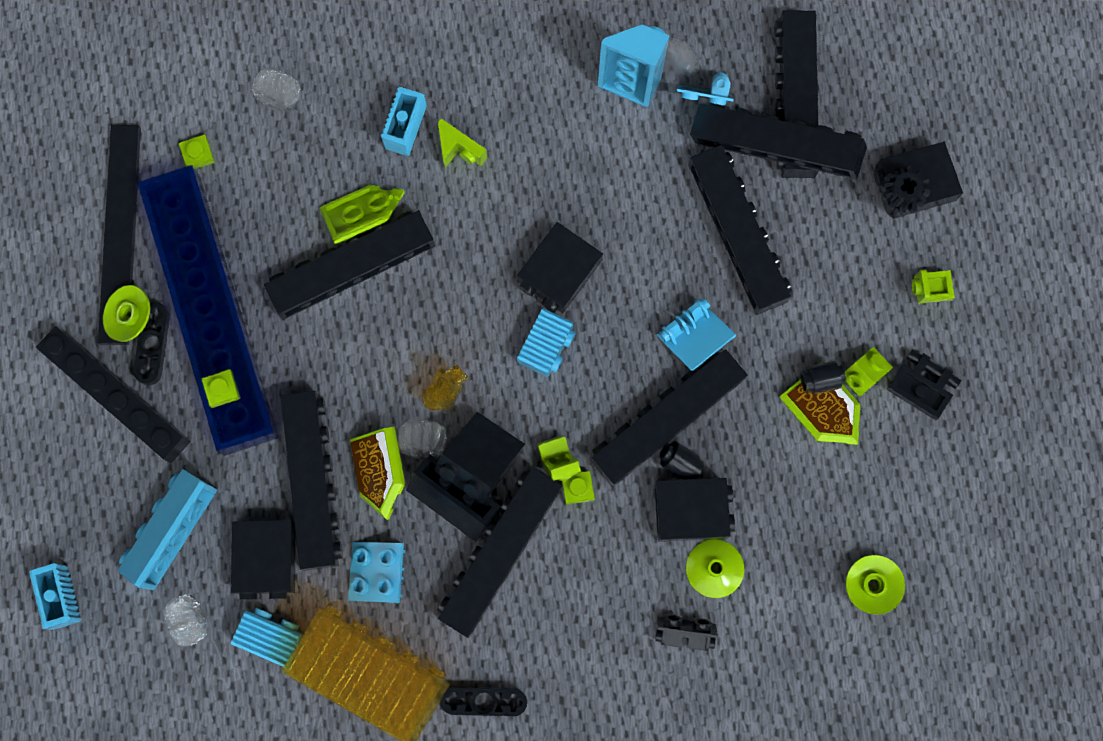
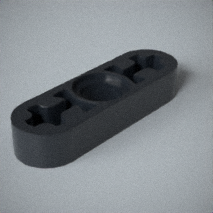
M158 302L150 303V314H154L155 309H158V312L163 315L162 318H157L155 325L157 329H161V332L159 333L155 330L146 331L147 327L153 329L154 322L149 318L145 328L138 335L133 374L136 380L144 385L156 384L161 379L170 314L167 308ZM149 337H157L159 339L158 348L154 351H147L145 349V341ZM143 355L151 358L157 357L156 361L150 360V368L155 370L154 374H149L148 379H146L145 375L141 374V370L147 369L148 360L142 359Z
M452 687L444 691L440 703L442 709L450 715L514 717L521 715L525 711L527 697L519 689ZM452 692H456L458 698H467L466 692H472L470 700L472 711H466L467 704L457 705V710H452L451 704H446V698H450ZM480 693H488L492 697L493 704L489 710L482 711L477 708L475 700ZM496 693H503L501 699H510L511 694H517V699L522 700L523 704L522 706H517L516 711H511L509 705H501L502 712H496L495 709L498 704Z

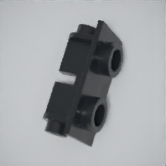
M672 614L665 615V617L658 616V629H656L655 641L661 642V645L681 647L683 637L688 638V649L708 651L715 648L716 638L718 637L717 627L711 621L702 618L695 619L694 621L682 620L680 616Z

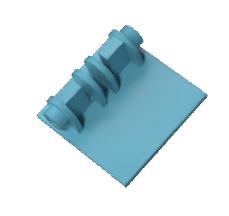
M722 72L716 73L713 76L710 90L677 84V92H682V98L698 100L699 96L709 97L710 103L726 105L727 101L733 102L734 100L732 94L729 93V78Z
M704 298L695 300L694 305L686 311L683 310L680 316H675V320L668 326H663L662 331L656 335L691 371H694L736 336L709 309L710 304Z
M352 542L348 601L400 603V598L403 597L401 595V580H404V577L401 576L402 571L405 569L402 568L403 554L406 553V550H403L404 543Z

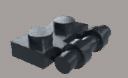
M912 349L906 359L915 364L914 368L911 369L903 364L887 390L932 419L938 420L953 394L944 389L945 385L947 384L956 389L962 380L953 375L951 369L940 367L930 360V356L925 353L921 355ZM925 370L937 378L936 382L934 383L922 376V372Z

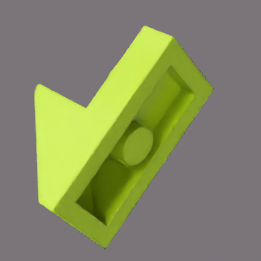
M442 118L438 121L445 168L458 151L460 152L459 156L467 163L473 165L475 162L482 166L488 158L487 149Z

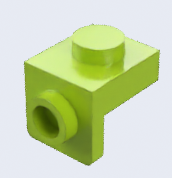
M926 269L920 270L912 279V292L914 296H917L918 304L951 301L955 298L951 270L928 273Z
M872 347L845 371V382L858 396H862L893 367L875 347Z
M563 435L538 443L537 446L543 470L553 481L567 480L572 477V474L581 472L579 462L569 452L567 440Z

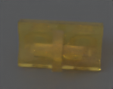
M455 365L448 372L441 367L435 372L430 386L424 390L422 403L429 410L439 411L444 409L448 412L454 406L459 393L463 389L462 384L467 381L468 376L458 365Z

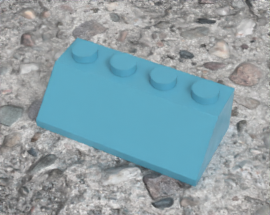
M642 24L604 38L601 43L598 87L648 108L662 78L670 36L656 26L648 27Z
M184 469L171 478L168 484L169 491L164 498H160L152 508L153 516L148 523H144L139 528L135 536L137 541L131 549L128 548L119 560L121 566L117 571L138 588L155 590L218 490Z

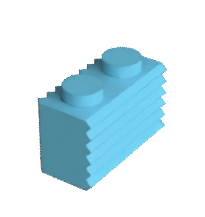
M399 87L397 88L398 92L395 93L396 98L393 99L394 103H392V108L390 109L391 113L388 114L389 118L386 119L387 123L384 124L385 128L382 129L383 134H381V138L386 150L409 156L427 105L424 94Z
M542 308L517 357V363L545 377H549L551 371L557 373L563 361V357L559 355L564 346L570 347L576 335V332L572 331L574 323Z
M53 563L29 571L43 629L55 630L78 623L82 619L79 617L80 612L77 611L79 607L74 599L76 595L73 594L74 589L71 588L73 584L70 583L72 578L68 577L70 572L67 571L69 567L66 565Z
M255 608L254 612L246 610L231 644L285 668L290 667L304 635L297 631L299 625L284 619L281 624L270 620L271 613L259 608Z

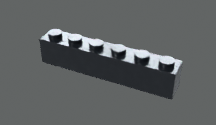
M783 10L780 19L776 20L774 25V36L779 37V46L775 48V63H780V73H776L775 89L780 90V99L776 100V116H781V121L789 122L791 119L804 122L806 126L817 128L819 121L816 11ZM776 162L777 169L782 171V178H815L819 172Z
M699 104L690 136L697 144L713 148L722 145L726 151L858 179L867 150L864 138H861L862 136L852 131H845L844 134L833 132L832 128L818 125L817 128L809 127L804 122L795 119L785 122L771 114L757 116L743 108H736L734 111L725 109V106L719 104Z
M719 145L690 157L688 166L755 314L759 315L787 303L791 298V285L786 277H782L778 269L780 268L778 256L775 252L771 253L767 245L769 238L764 227H759L756 221L757 211L751 201L748 202L744 192H746V188L740 176L736 177L734 173V161L731 154L725 152L723 146Z
M407 211L398 216V220L388 225L383 223L376 226L370 234L363 237L361 235L352 237L346 242L347 245L338 249H327L321 253V257L313 261H302L295 266L294 270L286 274L284 272L277 273L270 277L269 282L265 283L264 287L277 314L284 320L436 247L420 211Z
M57 326L35 347L163 460L172 463L191 442Z
M726 349L720 354L716 352L704 362L705 366L699 371L690 370L681 378L683 384L677 389L671 386L659 396L661 401L656 406L652 407L649 404L637 414L639 419L631 426L628 422L622 425L614 433L617 437L609 444L603 441L592 450L594 456L591 458V462L612 487L616 486L747 378L748 374Z
M315 390L280 395L300 570L308 571L339 566L338 559H343V549L341 541L336 542L335 530L340 529L338 513L332 510V501H336V490L334 483L329 484L328 472H333L331 455H326L325 444L330 442L328 427L322 424V415H326L324 398H319V394Z
M533 467L529 473L524 471L515 485L519 488L513 498L508 496L500 508V511L503 512L498 523L494 520L491 522L484 534L488 539L481 548L477 545L468 560L472 564L466 573L461 571L452 586L456 587L453 595L451 598L445 596L437 608V612L441 613L437 619L467 638H470L562 490L561 484L553 481Z

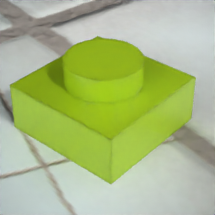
M205 134L179 143L188 171L215 163L208 138Z
M230 369L202 378L211 408L240 399L233 372Z
M590 471L572 474L571 478L562 481L566 505L595 500Z

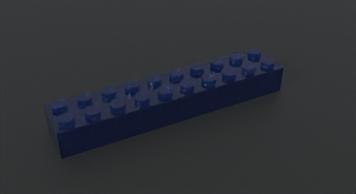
M193 165L137 182L216 451L226 456L278 439L279 434L200 175ZM230 369L233 372L240 399L211 408L202 378Z

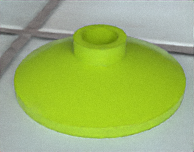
M127 285L119 288L110 296L103 312V326L110 338L119 342H126L134 339L143 331L150 315V302L147 294L137 286Z
M718 539L706 540L698 544L690 552L686 562V574L691 586L698 593L709 598H722L730 595L740 586L744 577V562L738 550L730 543ZM715 562L721 565L722 569L719 574H715L711 570V565Z
M869 555L857 560L850 567L846 576V591L850 601L859 610L873 615L885 614L895 609L903 599L905 579L900 568L892 560L880 555ZM870 580L877 581L878 589L876 591L869 589L868 583Z

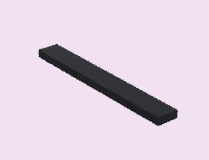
M111 125L98 330V344L129 345V341L119 342L108 336L103 326V312L110 296L119 288L132 285L141 139V128L139 125Z

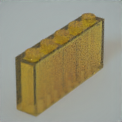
M328 604L326 608H323L319 605L282 666L281 672L399 741H417L450 685L444 679L446 673L433 665L429 669L420 665L419 661L421 658L408 650L401 654L393 649L395 643L382 635H379L377 639L367 634L370 628L362 623L353 620L352 624L343 620L341 617L344 613Z

